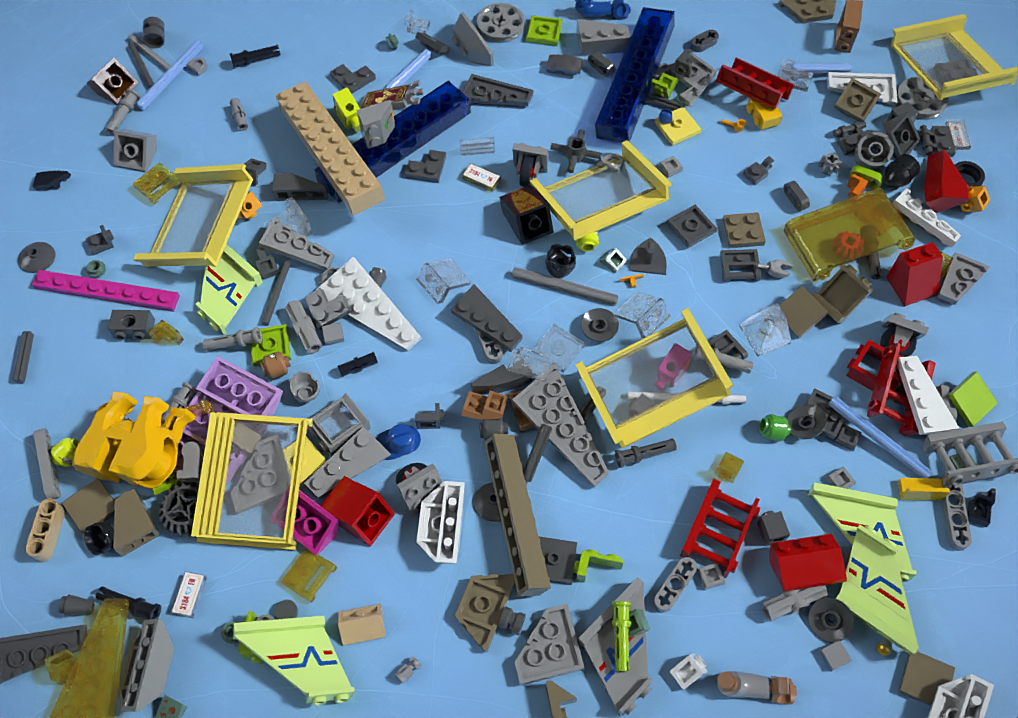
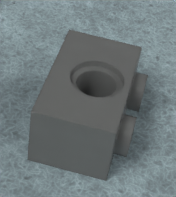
M112 310L108 331L113 338L118 340L151 339L155 318L150 310Z

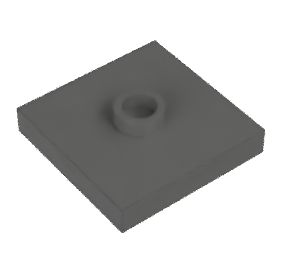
M696 204L668 219L666 223L687 248L717 232L716 226Z
M539 536L550 582L572 585L577 542Z

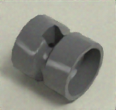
M147 17L143 21V42L150 48H160L164 45L165 27L161 19Z

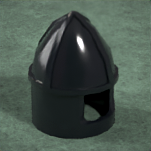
M909 154L900 155L890 162L885 169L884 178L886 185L891 187L908 185L920 172L919 162Z

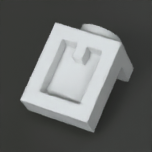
M693 653L669 672L684 690L708 671L705 668L707 666L705 661L699 655L696 656Z

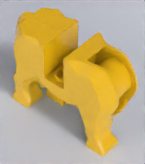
M113 391L112 399L99 407L89 429L80 440L73 456L72 466L76 471L99 480L118 483L121 478L136 487L140 485L155 489L174 471L177 464L178 444L182 439L184 427L194 421L196 416L188 409L171 407L170 415L161 426V416L168 410L169 405L160 398L144 396V404L136 421L133 422L129 418L125 420L124 417L132 412L138 401L127 393Z

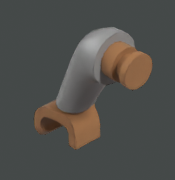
M727 671L720 673L717 679L718 689L727 697L769 699V694H772L773 703L789 705L795 702V696L797 695L796 686L787 677L771 676V682H769L768 677Z

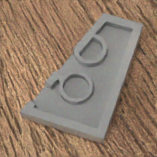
M955 252L951 257L937 298L955 305L990 266Z

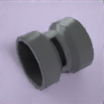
M505 607L498 627L502 629L509 628L512 633L519 635L526 614L522 612L514 613L511 608Z

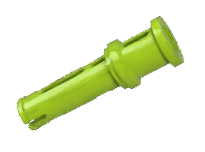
M614 601L611 602V605L614 607L612 625L615 627V671H630L628 633L631 625L629 620V606H631V602Z

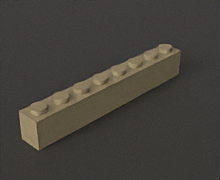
M493 433L484 442L517 594L518 596H540L551 588L550 579L545 566V558L540 545L526 480L524 479L518 446L514 435Z

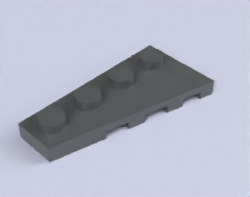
M471 74L460 96V102L528 107L533 97V90Z
M475 284L471 286L451 309L452 314L509 352H512L523 339V335Z
M87 625L0 638V684L87 648Z

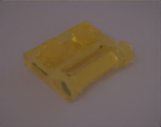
M160 162L133 182L134 187L153 204H156L159 201L158 199L174 186L181 184L179 179ZM170 179V181L166 183L163 187L157 190L154 194L152 193L161 184Z
M306 548L281 583L312 603L316 598L315 594L331 572H335L337 566L319 554L315 555ZM320 566H323L324 569L319 574L317 579L314 581V583L311 585L308 591L305 590L304 588L315 575V573L318 571Z

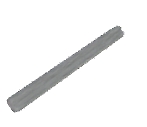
M514 267L512 272L513 278L612 305H616L618 301L617 294Z

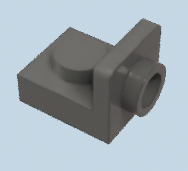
M687 48L676 59V73L687 78L691 76L693 50Z
M251 158L244 163L246 165L245 170L253 178L251 185L256 186L258 184V175L266 170L267 166L266 162Z
M104 225L100 226L102 232L86 238L93 256L114 248L111 241L114 240L110 229L106 230Z
M435 403V413L425 411L415 414L417 429L440 428V421H444V409H440L439 403Z

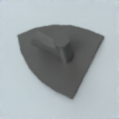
M652 238L642 242L632 255L630 271L666 275V257L659 244Z

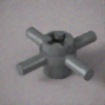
M582 129L578 131L577 137H572L568 141L567 146L551 143L550 150L566 153L570 161L567 169L569 173L574 172L576 163L583 161L585 156L601 159L602 156L601 152L586 150L583 139L585 131Z

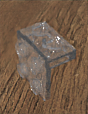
M783 59L777 76L795 84L793 89L807 92L813 73L791 68L793 63L799 62Z
M524 347L520 349L514 348L507 371L545 382L549 369L554 364L550 355L539 352V354L531 353L532 350Z

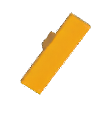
M638 274L620 278V282L630 281L631 288H636L635 279L643 278L644 275Z

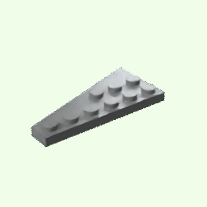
M554 363L514 397L512 403L538 430L541 424L552 427L548 439L549 442L595 488L609 475V471L593 443V438L585 426V422L566 387L564 379L558 371L556 363Z

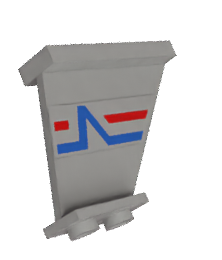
M637 577L615 601L631 602L629 612L641 609L645 615L644 582ZM610 605L578 638V644L583 649L585 648L618 712L617 714L621 717L624 713L629 715L637 706L634 702L639 696L643 699L652 690L649 685L653 680L650 677L648 678L646 632L628 639L630 671H615V627L612 625L614 607Z

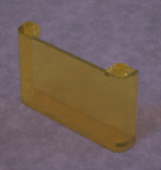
M876 188L789 220L784 227L785 235L813 282L828 278L832 269L841 264L897 245L899 249L906 250L911 248L915 242V237L882 188Z

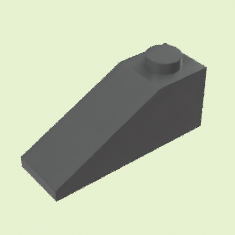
M293 173L274 174L272 191L276 201L328 200L326 186Z

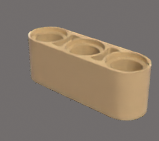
M47 498L40 503L26 544V553L38 562H46L52 557L65 516V509L52 498Z

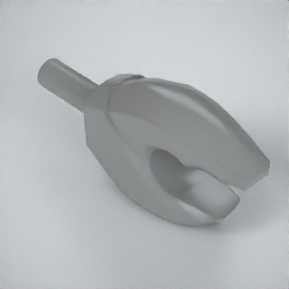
M784 260L770 261L766 265L756 264V268L766 269L767 273L775 278L789 276L790 272L783 271L782 269H791L793 267L792 264Z

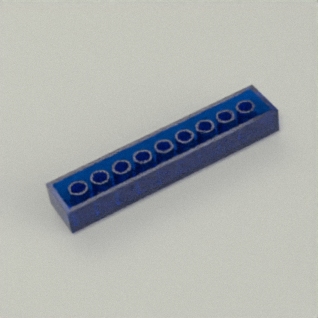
M643 7L596 120V139L620 143L627 140L630 142L652 86L651 81L656 76L675 27L674 11Z
M448 80L422 97L419 104L410 105L395 115V127L384 144L367 148L362 137L353 143L352 146L377 178L471 113L470 99ZM317 167L314 169L317 183L326 186L327 193L338 203L342 202L343 200L321 168Z

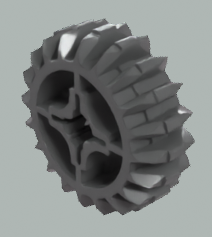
M182 482L181 487L175 484L173 491L167 489L169 494L167 496L162 495L164 502L158 503L161 509L157 511L158 515L161 516L159 521L163 524V527L169 530L171 534L177 533L181 537L184 533L187 536H191L197 498L186 499L185 497L197 496L199 483L196 485L195 482H190L188 485ZM177 519H179V520H181V519H187L188 521H186V522H177V521H175V520H177Z

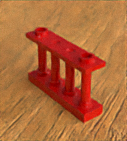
M738 57L735 58L731 68L726 65L721 66L715 81L773 110L777 108L781 98L789 99L795 84Z
M895 343L885 347L882 352V361L872 398L868 404L867 417L871 418L884 414L900 423L899 434L909 436L919 433L909 400L890 389L892 379L903 385L900 374L894 371L897 359L903 357L899 355L901 344ZM931 360L922 362L923 367L932 380L936 363ZM887 396L905 406L904 415L885 406Z
M713 478L679 556L685 558L689 557L690 553L693 555L696 553L726 567L723 577L727 578L730 572L734 573L738 561L735 559L752 518L756 519L759 514L760 507L757 505L760 499L755 498L752 506L722 493V490L718 489L721 482ZM713 500H720L748 513L745 523L714 510V507L711 506ZM711 517L740 530L737 541L706 528L707 525L703 524L705 518L710 519ZM704 535L732 548L733 552L730 559L698 546L699 543L695 542L697 536L702 537Z

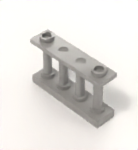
M1003 421L927 435L922 446L925 453H937L945 466L947 473L942 481L943 486L959 485L963 482L1018 473V458H1013L1001 439L1007 428ZM994 442L1004 460L994 462L983 443ZM964 446H975L985 464L975 466ZM956 449L966 468L956 469L945 450Z

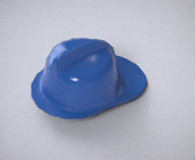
M397 424L379 434L376 440L391 454L385 460H392L415 451L420 445L421 437L418 430L414 427Z

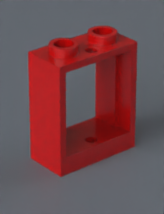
M868 340L865 346L861 344L855 353L858 355L857 359L852 358L846 367L850 369L846 376L873 391L877 377L858 365L866 353L882 361V352L885 348L871 340ZM896 364V366H895L896 371H895V372H897L898 374H900V373H899V370H898V367H897V364ZM892 379L890 389L894 391L899 383Z

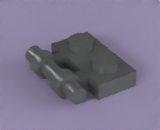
M857 121L849 126L843 125L833 130V136L839 135L841 137L838 139L837 144L844 155L854 153L861 138L871 133L870 130H862L866 128L865 121Z
M927 125L920 126L919 135L923 140L922 148L927 156L932 155L933 152L937 153L945 149L949 157H954L956 151L949 126H932L930 130L927 129Z

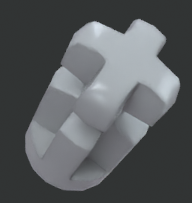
M415 657L409 659L411 663L409 666L404 664L395 673V676L403 684L414 674L412 670L414 667L416 669L421 667L420 662Z

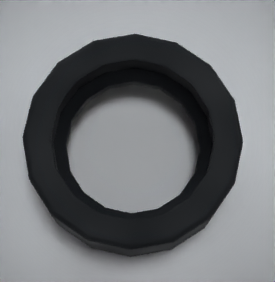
M961 161L955 164L960 173H966L974 179L975 183H967L968 186L975 187L983 184L985 173L979 165L970 161Z

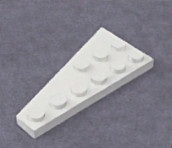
M354 257L317 288L324 290L328 302L342 294L346 296L352 310L348 314L349 316L408 351L422 339L420 334Z

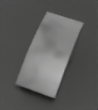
M549 55L546 70L548 72L563 71L565 75L580 74L583 59L569 55Z

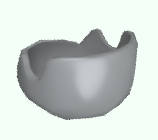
M310 372L296 373L290 379V393L299 402L308 403L316 399L320 393L319 382L313 378Z

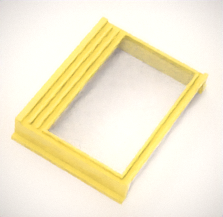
M964 14L895 28L892 31L894 35L891 47L940 101L946 97L1000 85H1013L1018 75V67L1003 70L964 31L967 20Z
M628 140L621 143L623 164L619 171H611L607 166L603 168L595 166L547 187H543L536 178L530 180V184L548 201L550 211L572 235L574 240L669 200V187L672 186V183ZM614 158L607 162H611L617 165L619 163V160Z
M233 164L175 168L173 174L182 183L151 253H136L133 260L141 262L146 268H149V266L208 265L217 267L253 181V178L245 170L246 165Z
M689 308L681 311L682 320L586 368L582 361L575 364L615 445L619 443L622 449L731 395L730 388L734 386Z
M221 412L210 413L191 536L197 538V542L296 550L297 542L292 539L307 427L312 428L313 419Z

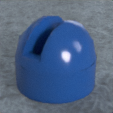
M661 110L659 121L663 124L670 123L673 118L671 110Z

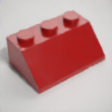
M832 533L770 543L769 563L784 592L847 582L841 548Z

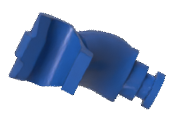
M575 0L576 10L585 17L612 15L613 12L615 18L622 20L628 18L631 12V7L629 4L624 3V0H613V4H611V1Z

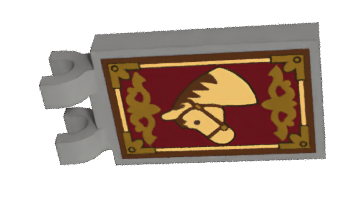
M416 80L413 84L367 92L360 109L391 100L392 110L406 108L409 104L417 105L420 103V98H413L412 96L423 95L424 89L416 88L421 83L420 80Z

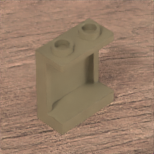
M841 264L837 273L818 293L814 292L812 295L837 323H843L873 291L870 287L872 283L865 277H858L856 275L858 271L850 264L847 266Z

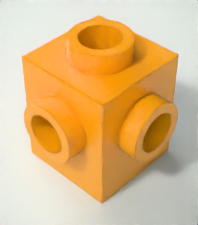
M969 186L970 201L960 204L962 212L984 211L990 201L985 186Z
M251 191L247 193L237 218H248L249 220L257 214L256 211L262 206Z

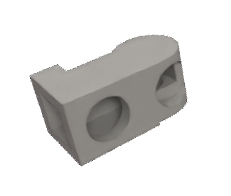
M187 442L181 450L184 457L183 470L177 471V479L184 483L200 482L204 449L195 442Z

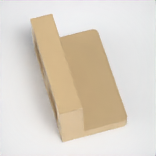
M381 603L338 612V625L343 645L384 638L386 636Z

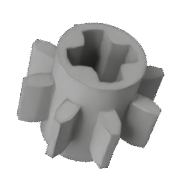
M830 153L827 156H822L818 167H821V172L826 175L837 174L842 162L839 161V156Z

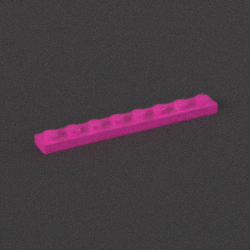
M45 270L38 271L32 284L35 289L173 312L180 297L178 292Z

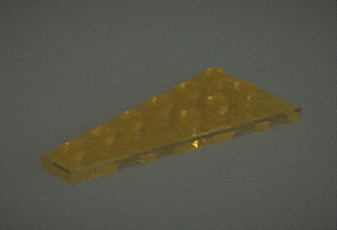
M104 599L49 718H115L129 599Z

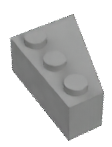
M577 19L576 35L581 56H589L595 51L601 54L629 52L630 33L627 25Z

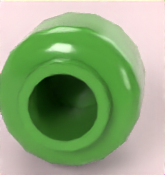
M768 414L765 418L761 419L759 432L767 440L781 442L786 436H789L791 426L785 417Z

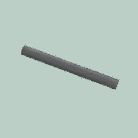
M130 42L128 47L150 89L154 82L135 44Z
M285 260L283 262L261 322L265 326H268L291 265L290 261Z

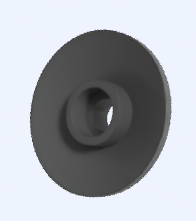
M45 242L29 244L20 252L18 263L24 271L38 273L39 270H46L52 265L55 260V250L50 244Z
M595 308L588 311L581 321V329L584 335L596 342H605L612 339L617 334L619 328L617 317L611 311L603 308Z
M813 404L798 406L787 417L788 423L791 426L790 434L798 439H812L820 435L827 425V416L824 410Z
M493 482L487 483L475 494V510L480 517L487 521H501L497 501L492 502L490 500L492 497H496Z
M836 598L820 599L813 604L809 611V625L814 634L824 641H842L849 636L853 629V614L850 608L841 600ZM834 615L836 617V621L831 622L828 616Z

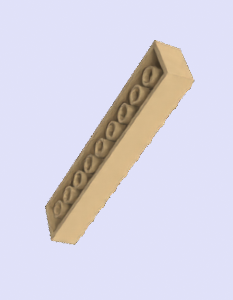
M306 81L275 95L281 112L353 216L385 201L381 184Z

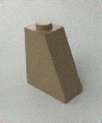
M135 489L126 491L115 499L113 547L123 557L160 536L142 497Z

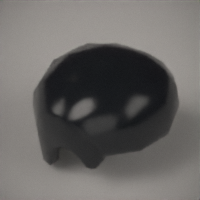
M100 521L86 527L84 539L88 550L94 555H99L113 548L114 528L111 524Z

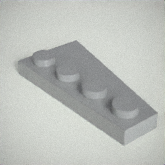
M362 427L304 484L320 498L332 491L343 476L352 479L380 461L390 457L391 454Z

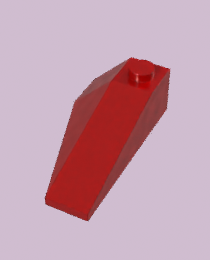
M945 149L929 155L927 158L924 186L925 201L935 213L970 201L969 186Z

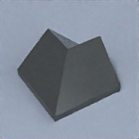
M905 112L882 124L886 135L889 136L888 138L891 140L892 145H894L892 155L894 158H898L902 154H909L921 141L909 112Z

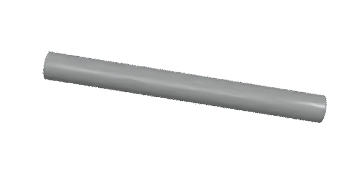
M130 34L128 36L131 42L164 69L168 70L171 67L170 64L134 35Z

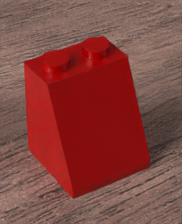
M933 242L901 252L886 276V279L904 307L937 296L943 256Z
M343 476L321 504V507L339 520V527L370 547L395 515L377 491L346 476Z

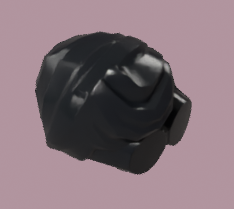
M554 244L547 252L545 264L548 272L553 277L564 278L575 268L576 256L571 246Z

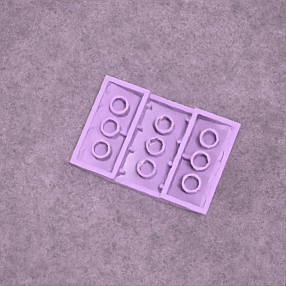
M217 356L195 388L198 392L186 408L196 418L184 427L182 439L178 444L177 464L174 471L183 470L184 457L181 450L187 442H195L205 451L211 412L274 416L283 391ZM242 423L262 437L269 426L268 424ZM232 444L225 486L251 456L250 453Z

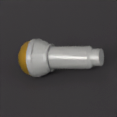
M884 638L876 644V650L880 655L888 656L892 652L893 643Z

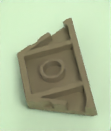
M779 0L778 4L780 7L784 5L788 8V13L804 24L832 19L836 0Z
M513 572L506 575L471 576L455 613L457 621L485 652L489 650L500 617L515 585Z

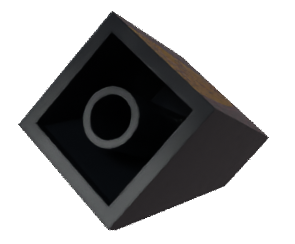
M532 185L499 197L502 212L521 245L554 233L549 203Z

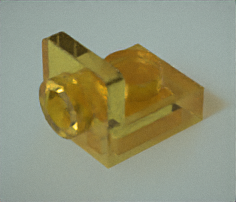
M161 320L149 332L156 343H159L163 338L170 343L174 341L178 345L184 341L180 332L164 320Z
M725 452L715 474L721 480L733 483L744 460Z

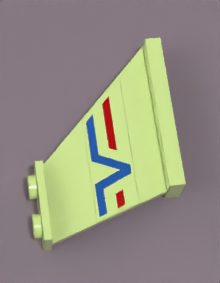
M227 244L217 267L205 266L201 303H196L199 310L197 314L204 321L207 319L212 329L216 332L219 330L223 335L227 333L226 327L254 285L258 287L263 283L259 272Z
M816 482L813 483L809 489L808 497L814 498L852 545L857 527L859 525L863 527L869 526L877 532V536L883 540L887 538L896 544L898 549L896 559L902 582H908L917 575V571L912 569L895 509L898 507V499Z
M859 525L846 569L847 582H843L841 591L836 599L844 602L850 608L854 617L913 657L919 646L896 559L898 552L896 544L887 538L883 540L877 536V532L871 527Z
M324 616L234 623L233 640L240 641L307 696L306 704L312 703L317 706L325 704L326 701L334 700L336 703H344L351 699L355 692L324 629Z

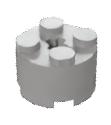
M871 132L862 137L854 150L856 164L873 171L881 169L891 159L894 152V145H892L891 140L888 138L889 136L882 132Z

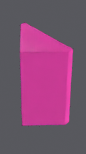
M290 485L270 517V520L283 530L285 528ZM299 490L293 538L312 553L318 555L338 536L339 520Z

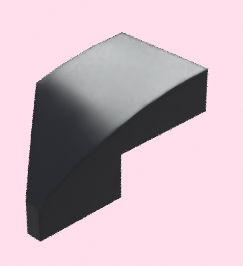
M68 171L36 173L32 187L39 191L54 186L58 190L61 187V181L69 178L71 174Z
M991 488L983 494H976L970 500L967 508L969 522L988 527L991 521V507L995 503V488Z

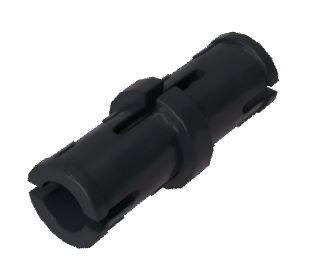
M372 352L359 358L354 357V360L338 365L341 376L344 377L355 371L360 372L365 367L377 364L378 361L375 353Z

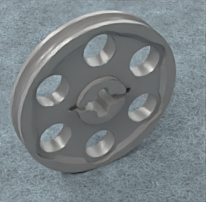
M507 3L491 4L482 9L478 14L477 28L481 36L489 41L508 42L514 40L523 32L524 15L514 5ZM513 12V13H515V14H514V15H508L507 13ZM513 23H519L520 25H519V26H514V25H512V24H513ZM488 30L494 31L493 33H487ZM503 32H509L510 34H508V35H503L502 33H503Z
M912 77L903 81L897 90L898 106L909 102L913 107H918L920 109L916 117L918 119H933L944 112L949 97L943 98L941 101L936 99V95L930 89L924 87L926 84L919 77ZM934 81L938 85V87L942 89V85ZM908 85H911V86H913L915 89H910V88H908L907 86H908ZM902 96L908 97L909 100L903 99ZM929 107H934L937 111H933Z

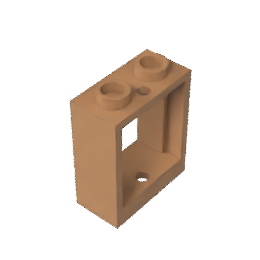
M846 0L838 21L834 50L851 52L860 29L863 1Z

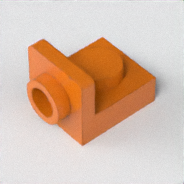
M855 174L851 175L847 187L850 188L848 203L853 206L862 196L869 182Z

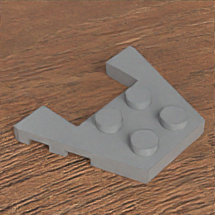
M693 54V64L689 78L676 73V60L675 63L669 65L664 63L659 68L653 69L651 67L647 69V75L652 79L659 81L662 73L671 74L689 89L679 95V100L688 107L693 105L716 76V70L695 54Z

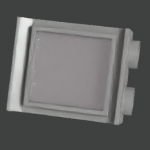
M347 393L310 418L313 419L312 428H307L313 438L318 437L320 440L318 444L324 452L328 450L332 456L362 427L367 431L371 429L369 420Z

